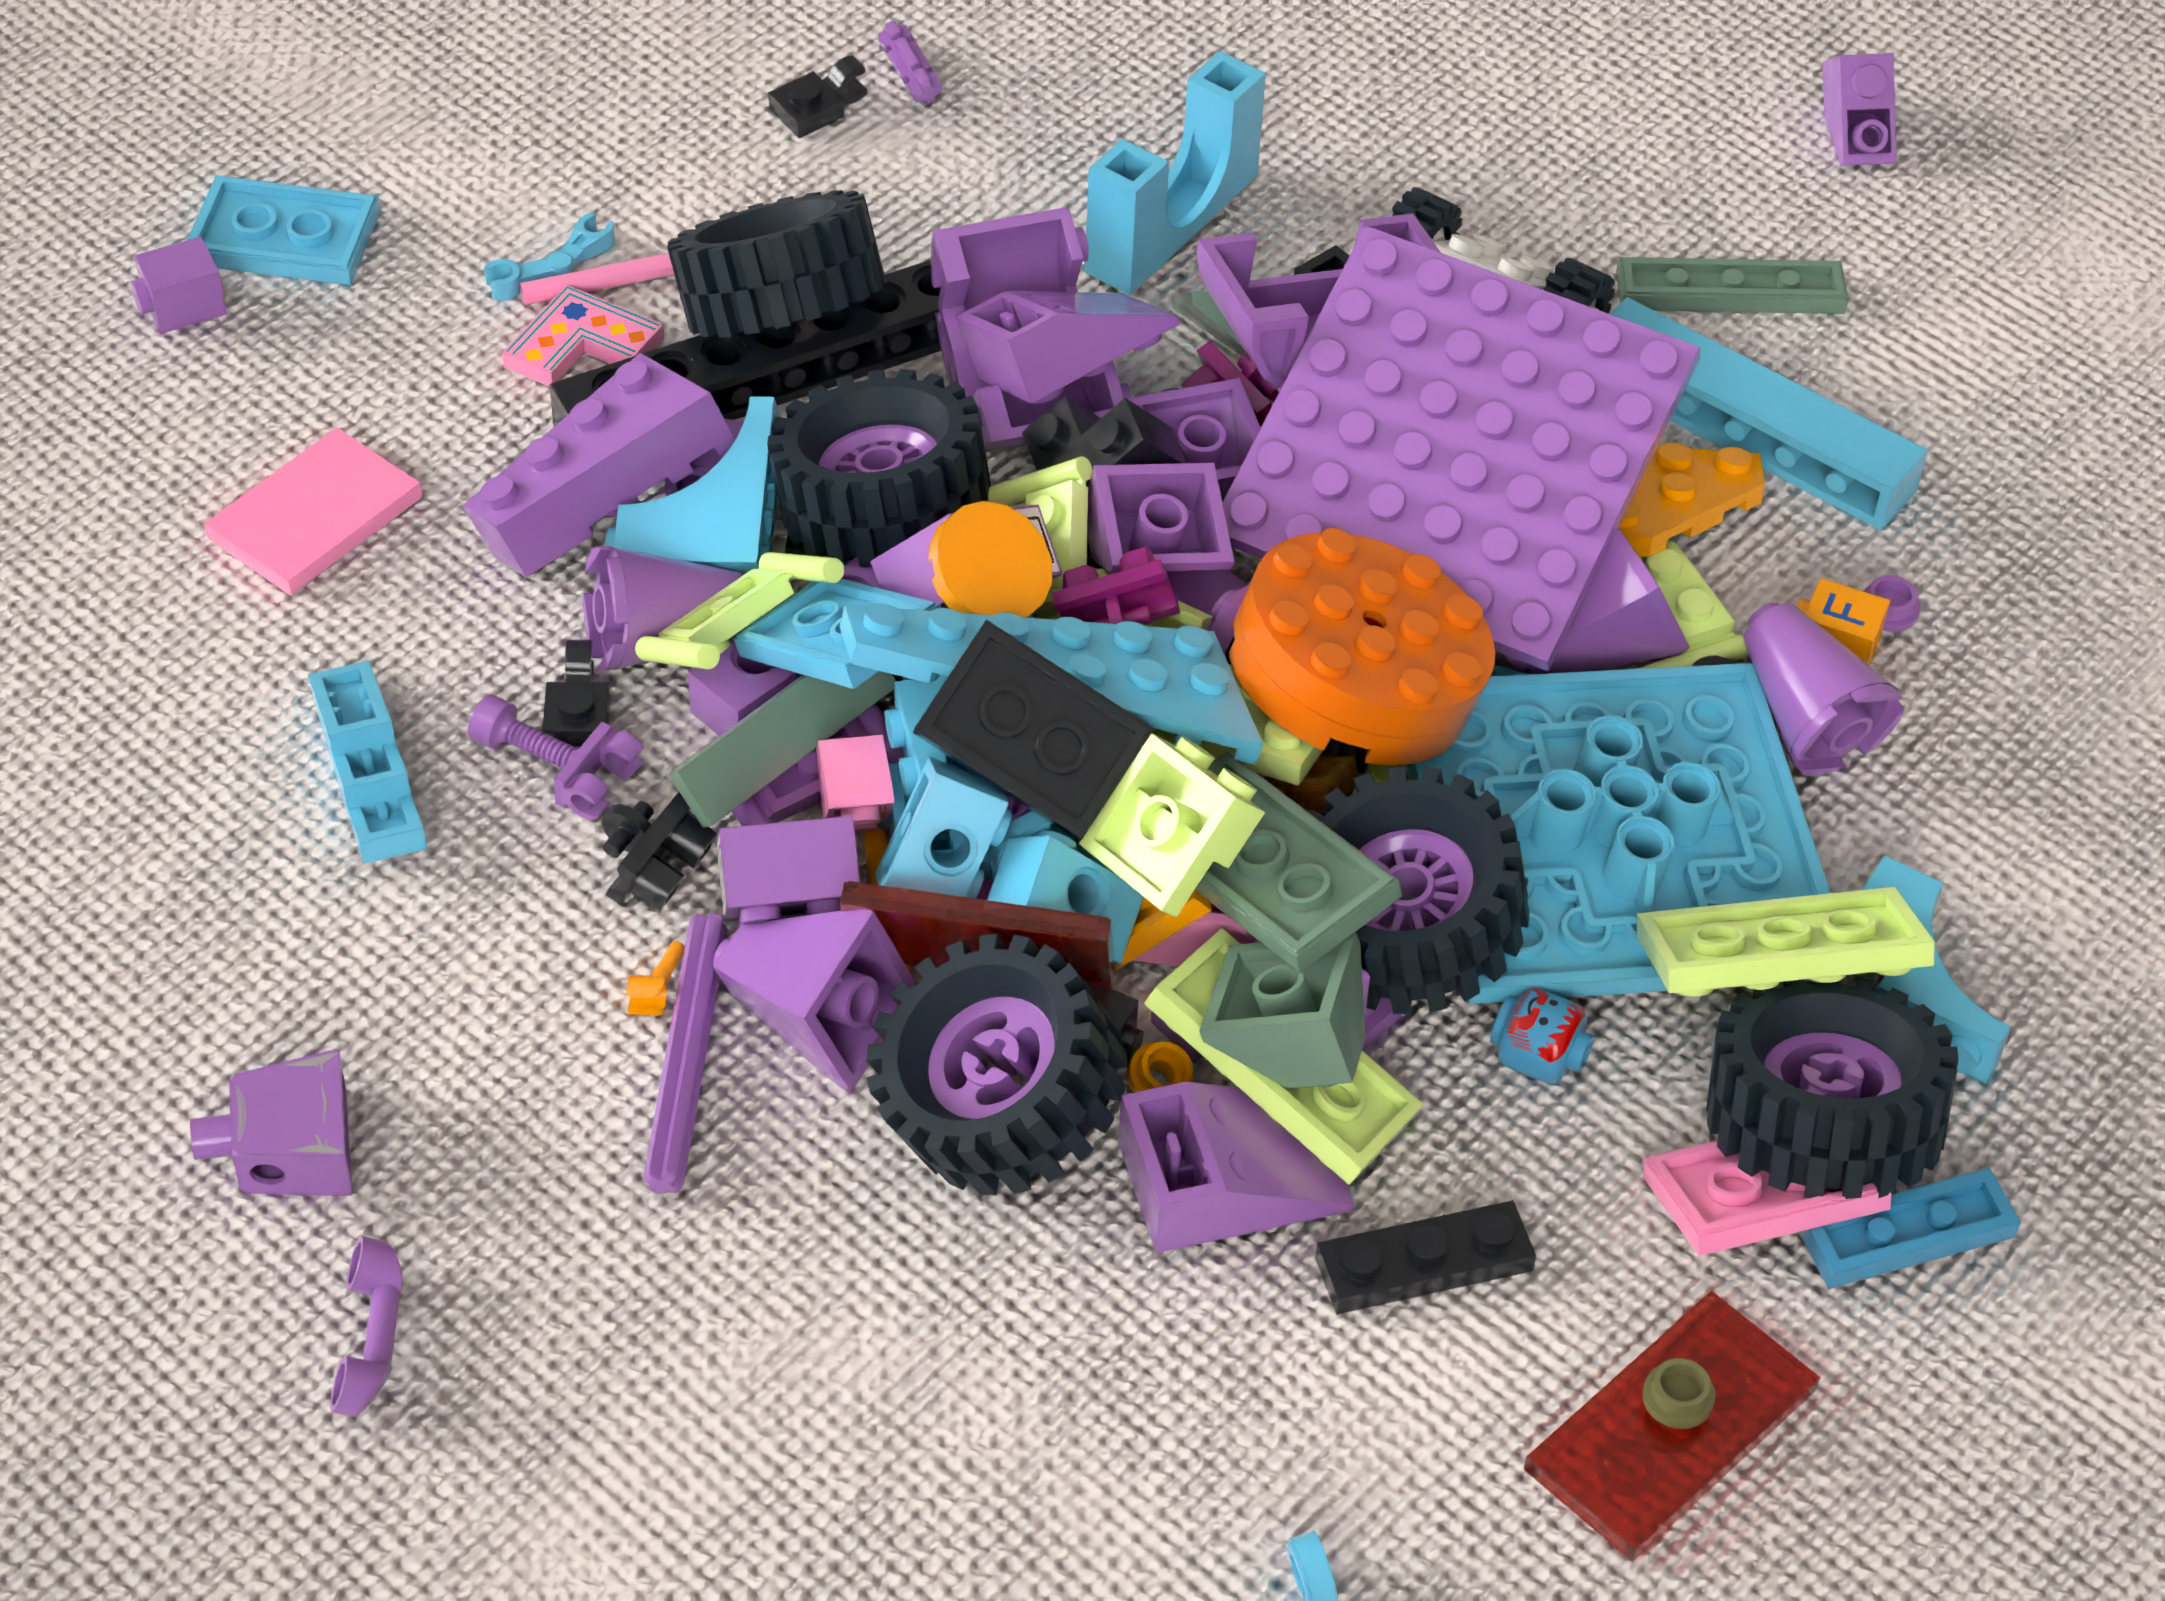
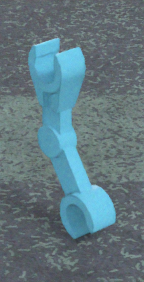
M595 212L588 213L577 221L568 239V243L560 251L549 254L547 258L519 265L507 259H497L485 265L484 271L486 285H491L493 300L509 301L520 294V283L572 273L573 269L582 261L589 260L612 249L615 244L614 222L611 221L606 225L605 229L596 232Z

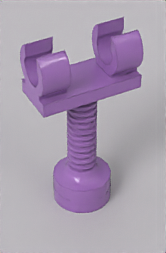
M494 694L486 695L478 703L468 726V736L475 742L493 750L500 748L505 742H508L562 768L554 778L555 804L565 809L569 806L574 813L587 820L597 819L610 804V802L602 799L608 792L609 787L604 781L594 775L603 764L610 772L619 777L630 778L644 762V760L636 757L644 746L637 738L627 732H614L611 725L601 722L578 749L518 721L516 705Z

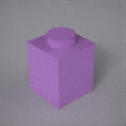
M201 236L134 255L139 279L130 281L132 294L140 314L143 315L150 312L160 334L227 315L220 273Z

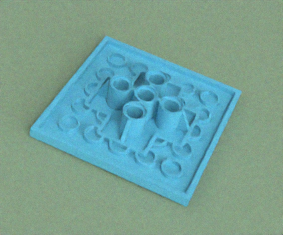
M1753 663L1491 676L1458 740L1445 752L1432 759L1407 764L1410 780H1421L1425 766L1442 769L1444 785L1451 786L1458 774L1473 780L1476 798L1488 790L1499 800L1501 816L1509 813L1516 828L1517 840L1520 841L1530 912L1528 928L1521 927L1524 943L1517 957L1504 952L1507 971L1495 983L1485 974H1481L1478 977L1480 994L1469 999V1004L1504 1002L1508 996L1519 997L1526 989L1533 987L1540 988L1562 998L1667 991L1637 938V913L1830 893Z

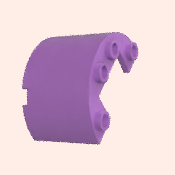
M1069 207L933 230L931 241V279L934 288L941 287L938 299L939 312L935 313L945 370L949 385L956 382L965 389L966 397L972 396L977 403L986 453L1026 445L1022 432L1064 395L1100 418L1104 417L1124 398H1132L1128 384L1119 383L1113 363L1111 368L1101 374L1081 377L1064 386L1063 393L1051 401L1030 404L1001 390L1000 384L993 386L978 378L956 316L1005 290L1078 292L1076 283L1082 263L1088 261L1089 250L1084 229L1074 226Z
M1414 214L1360 220L1355 244L1366 225L1440 252ZM1253 233L1198 239L1197 263L1204 287L1264 380H1267L1280 392L1343 269L1250 280L1257 245V238Z

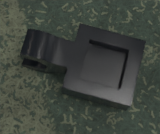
M846 56L834 64L828 76L823 80L812 71L768 92L769 109L800 139L845 117L844 104L856 102L867 94V88L855 78L866 72L865 66L854 56Z
M567 640L565 650V682H546L542 732L574 747H581L601 722L609 725V682H593L594 660H591L592 640Z

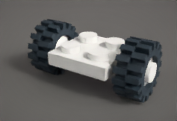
M1413 187L1411 192L1406 191L1402 196V203L1397 201L1392 207V216L1414 214L1443 254L1605 313H1610L1612 304L1608 302L1614 297L1615 289L1612 288L1615 282L1610 275L1569 257L1565 258L1564 262L1560 261L1555 267V273H1552L1553 268L1535 259L1522 256L1520 262L1502 255L1504 246L1495 240L1478 234H1473L1471 239L1460 236L1456 231L1462 226L1463 219L1460 218L1462 214L1461 208L1418 187Z

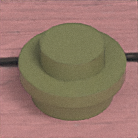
M1684 1358L1670 1359L1654 1368L1645 1380L1642 1393L1643 1402L1649 1414L1658 1422L1677 1429H1687L1702 1424L1712 1413L1716 1398L1714 1385L1705 1369L1698 1363Z

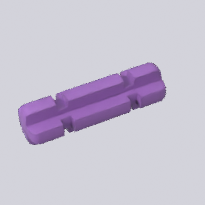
M895 21L886 23V30L879 34L878 41L886 54H888L891 63L906 85L910 95L916 102L923 101L925 105L934 103L935 96L942 92L941 82L905 24L897 25Z

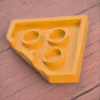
M1665 443L1658 446L1618 528L1638 556L1651 557L1665 550L1667 540L1679 533H1683L1691 538L1722 523L1724 512L1737 506L1747 511L1762 504L1765 480L1761 454L1749 453L1738 447L1707 450L1689 448L1680 443Z

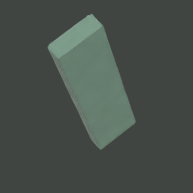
M1618 257L1616 268L1620 303L1626 297H1629L1654 311L1845 314L1849 300L1842 261Z
M878 671L862 684L852 689L801 675L668 775L702 827L713 826L817 747L818 740L829 739L894 690V682L897 681L892 674Z

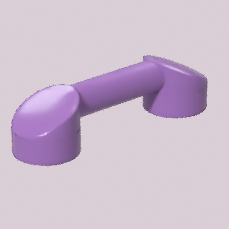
M360 1236L356 1242L346 1282L347 1291L371 1295L364 1358L359 1359L350 1356L342 1358L335 1376L330 1401V1411L332 1413L350 1417L359 1416L370 1405L392 1371L393 1347L399 1299L402 1291V1271L393 1248L386 1241L366 1236Z

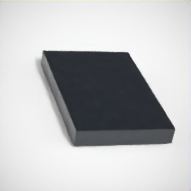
M986 619L915 726L913 733L1073 838L1081 841L1154 728Z

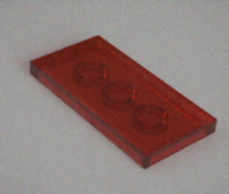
M854 881L844 882L840 900L841 911L855 909L874 911L906 965L917 966L927 957H930L939 967L950 961L945 947L963 940L972 952L979 951L981 935L998 934L1009 948L1013 935L1030 938L1039 950L1042 949L1044 944L1059 952L1066 963H1070L1081 977L1113 990L1116 969L1112 923L1109 917Z
M1711 1290L1527 1455L1523 1470L1633 1562L1817 1390L1821 1377ZM1674 1358L1689 1359L1698 1363L1708 1373L1715 1388L1716 1398L1712 1413L1702 1424L1687 1429L1672 1428L1658 1422L1647 1411L1642 1396L1645 1380L1654 1368L1667 1360Z

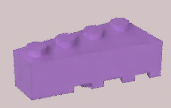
M639 353L630 362L623 364L616 371L615 375L592 395L575 405L571 412L542 438L532 442L526 451L499 475L488 480L481 490L463 505V508L492 555L523 576L528 577L593 536V527L591 525L603 517L617 516L618 505L640 503L638 495L667 477L674 485L694 472L690 462L713 448L720 456L730 449L735 438L710 392Z

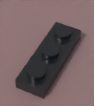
M1514 1200L1317 1242L1315 1259L1337 1315L1532 1272L1536 1261V1253Z

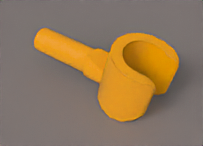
M674 941L669 945L658 966L653 970L652 976L629 975L626 989L627 996L630 997L628 1014L661 1016L665 1013L667 985L674 969L684 954L685 947L683 944Z

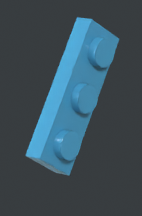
M1986 1168L1891 1195L1890 1210L1801 1231L1799 1234L1828 1289L2015 1238L2021 1221L1991 1168Z

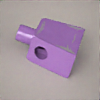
M339 1050L325 1051L237 1073L229 1080L230 1114L190 1119V1136L194 1160L232 1156L239 1189L247 1194L353 1195L347 1090Z

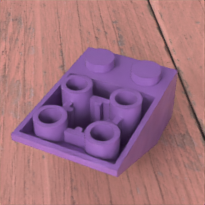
M1005 290L956 316L978 378L993 386L1000 384L1001 390L1030 404L1045 403L1057 398L1063 393L1064 386L1081 377L1095 376L1107 371L1112 367L1114 359L1131 350H1142L1157 344L1162 339V333L1180 324L1177 315L1123 293Z
M1187 1081L1121 1095L1118 1144L1156 1253L1354 1211L1355 1204L1346 1182L1333 1170L1325 1166L1315 1154L1281 1124L1273 1120L1264 1109L1240 1088Z

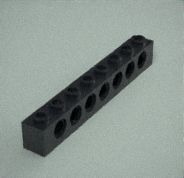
M931 260L885 274L886 283L882 284L883 287L878 292L869 293L870 297L861 302H849V307L840 311H827L821 313L822 317L810 321L805 319L791 322V326L775 329L774 326L764 328L759 333L745 335L744 331L730 337H719L718 334L710 337L698 335L643 353V355L710 392L724 419L736 420L746 416L750 396L774 397L778 406L808 396V391L819 385L826 389L837 386L836 379L852 374L853 379L856 380L868 376V371L886 370L940 352L941 346L935 313L939 312L938 299L941 287L934 288L932 286ZM636 356L549 384L553 427L563 420L575 405L592 395L613 377L623 364L630 362Z

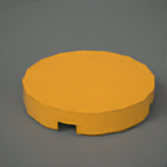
M980 501L962 506L937 527L929 545V562L933 559L935 576L932 578L936 592L950 609L959 613L995 615L1007 612L1027 618L1044 603L1052 585V558L1044 537L1026 516L1005 504Z

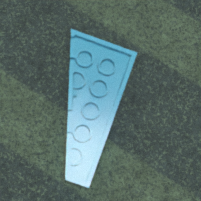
M882 603L870 606L844 605L840 630L851 664L930 683L937 680L940 675H950L987 619L1152 728L1163 730L1175 736V745L1181 736L1199 746L1201 741L1204 740L1235 748L1234 760L1257 764L1263 743L1214 631H1207L1196 626H1182L1180 628L1151 627L1132 621L1109 624L1084 622L1073 617H1061L1056 620L1025 618L1007 612L983 615L959 613L948 608H937L932 611L899 609Z

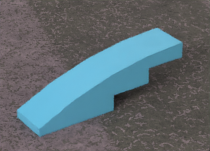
M364 661L308 674L311 692L363 864L427 849L424 828L411 795L407 771L395 742L392 721L370 662Z

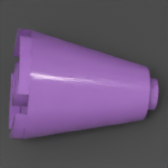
M613 546L595 547L590 552L585 574H596L594 592L583 593L585 632L587 640H592V658H604L598 666L601 671L617 670L646 662L641 660L635 651L636 643L641 637H658V633L730 585L743 576L744 573Z
M1769 603L1752 614L1748 620L1749 627L1744 634V643L1791 761L1803 775L1817 777L1836 772L1846 767L1840 757L1857 747L1865 756L1894 730L1903 716L1904 707L1898 701L1903 698L1897 688L1792 603L1780 605L1778 603Z

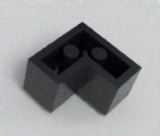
M1064 395L1022 432L1037 471L1080 456H1084L1089 460L1092 471L1094 465L1187 463L1171 426L1127 398H1124L1104 417L1100 418ZM1090 479L1086 481L1087 487H1089Z

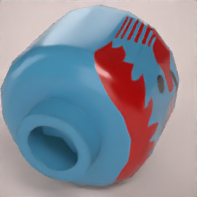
M1533 987L1526 989L1519 997L1508 996L1494 1023L1490 1043L1498 1046V1059L1504 1066L1543 1083L1553 1085L1558 1083L1569 1069L1579 1073L1582 1071L1590 1055L1595 1036L1584 1032L1587 1018L1586 1012L1580 1005L1540 988Z

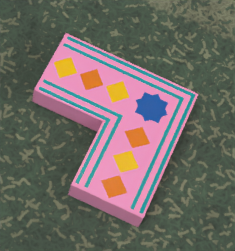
M566 284L502 352L504 368L549 386V384L559 381L584 353L612 364L636 356L639 353L643 354L655 350L664 340V327L659 322Z

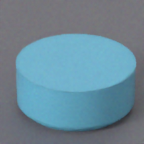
M1313 1530L1289 1538V1543L1286 1544L1288 1558L1303 1601H1338L1334 1577L1317 1533Z

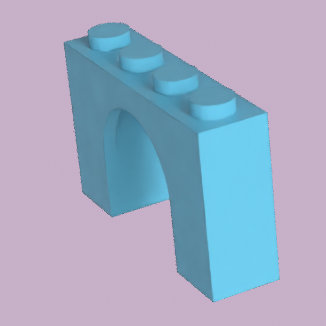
M1218 51L1187 79L1184 132L1178 153L1170 170L1169 161L1124 139H1121L1089 168L1086 223L1089 257L1088 261L1085 262V273L1131 296L1257 177L1265 72Z

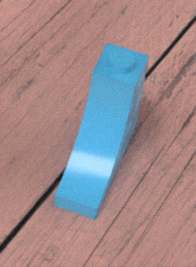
M750 396L747 414L736 440L723 458L696 482L660 499L637 504L618 505L616 527L608 528L605 546L723 568L744 574L752 569H758L761 556L767 552H772L777 490L767 446L768 436L773 435L772 424L777 417H781L775 398Z

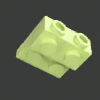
M1151 733L1079 845L1161 911L1177 917L1213 861L1226 868L1230 867L1265 812L1251 802L1257 789L1250 783L1223 768L1219 776L1208 769L1215 757L1202 747L1183 736L1174 745Z

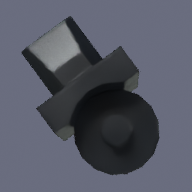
M680 792L676 794L652 825L648 820L654 814V810L644 801H639L634 808L622 804L612 805L603 815L601 825L608 836V840L603 844V850L613 858H618L624 850L628 852L627 856L618 866L619 876L605 894L620 906L632 893L642 901L662 910L679 888L685 875L660 857L668 850L694 869L710 850L717 833L710 827H702Z

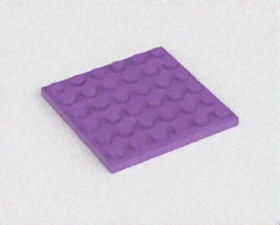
M1365 225L1222 502L1231 547L1262 559L1271 548L1287 539L1303 534L1323 532L1327 528H1338L1349 534L1364 536L1391 544L1411 554L1418 553L1429 556L1439 564L1443 574L1481 605L1483 617L1492 634L1495 651L1549 671L1700 360V347Z

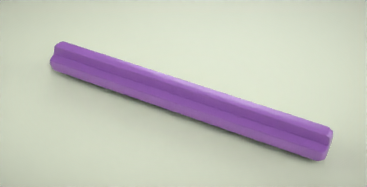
M714 912L708 915L697 913L689 922L643 1176L645 1182L649 1184L650 1191L656 1194L664 1192L677 1193L684 1185L719 983V975L716 974L713 968L714 955L720 943L726 939L728 931L726 925L722 923V917Z

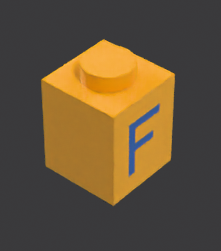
M1820 578L1811 600L1800 598L1796 606L1870 666L1880 643L1891 600Z

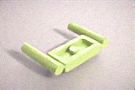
M1084 456L989 488V502L1008 506L1025 501V506L1039 504L1062 575L1052 580V585L1044 603L1032 613L1034 618L1053 620L1061 618L1054 607L1052 592L1062 589L1065 571L1087 565L1088 487L1086 486V481L1091 478L1092 466Z
M1667 540L1666 549L1651 557L1639 556L1659 585L1690 648L1679 655L1637 669L1692 666L1697 660L1707 656H1720L1733 662L1748 657L1744 638L1741 635H1735L1733 632L1735 620L1675 541L1668 542Z
M767 552L761 556L758 569H752L663 629L658 633V637H641L636 643V654L643 661L712 669L718 664L720 654L730 646L729 638L757 621L795 593L789 579L836 583L844 575V565L837 558Z

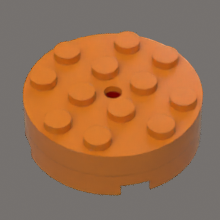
M1327 528L1323 532L1292 537L1271 548L1259 562L1231 624L1234 627L1235 640L1229 651L1230 662L1241 686L1253 702L1283 729L1323 751L1330 738L1349 745L1369 749L1365 756V763L1407 765L1432 759L1449 749L1458 740L1491 677L1495 664L1494 641L1488 624L1483 617L1481 605L1443 574L1439 564L1434 559L1423 554H1411L1376 539L1349 534L1338 528Z

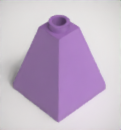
M1618 528L1549 671L1508 655L1505 656L1514 670L1523 673L1528 670L1531 674L1587 672L1679 655L1689 649L1690 646L1659 585Z
M866 908L741 924L732 938H727L720 943L713 961V968L716 974L719 975L731 995L837 1086L849 1092L853 1091L869 1065L866 1062L868 1044H882L884 1042L883 1038L873 1028L879 1011L894 1015L899 1007L890 997V993L900 981L911 989L917 984L874 911Z

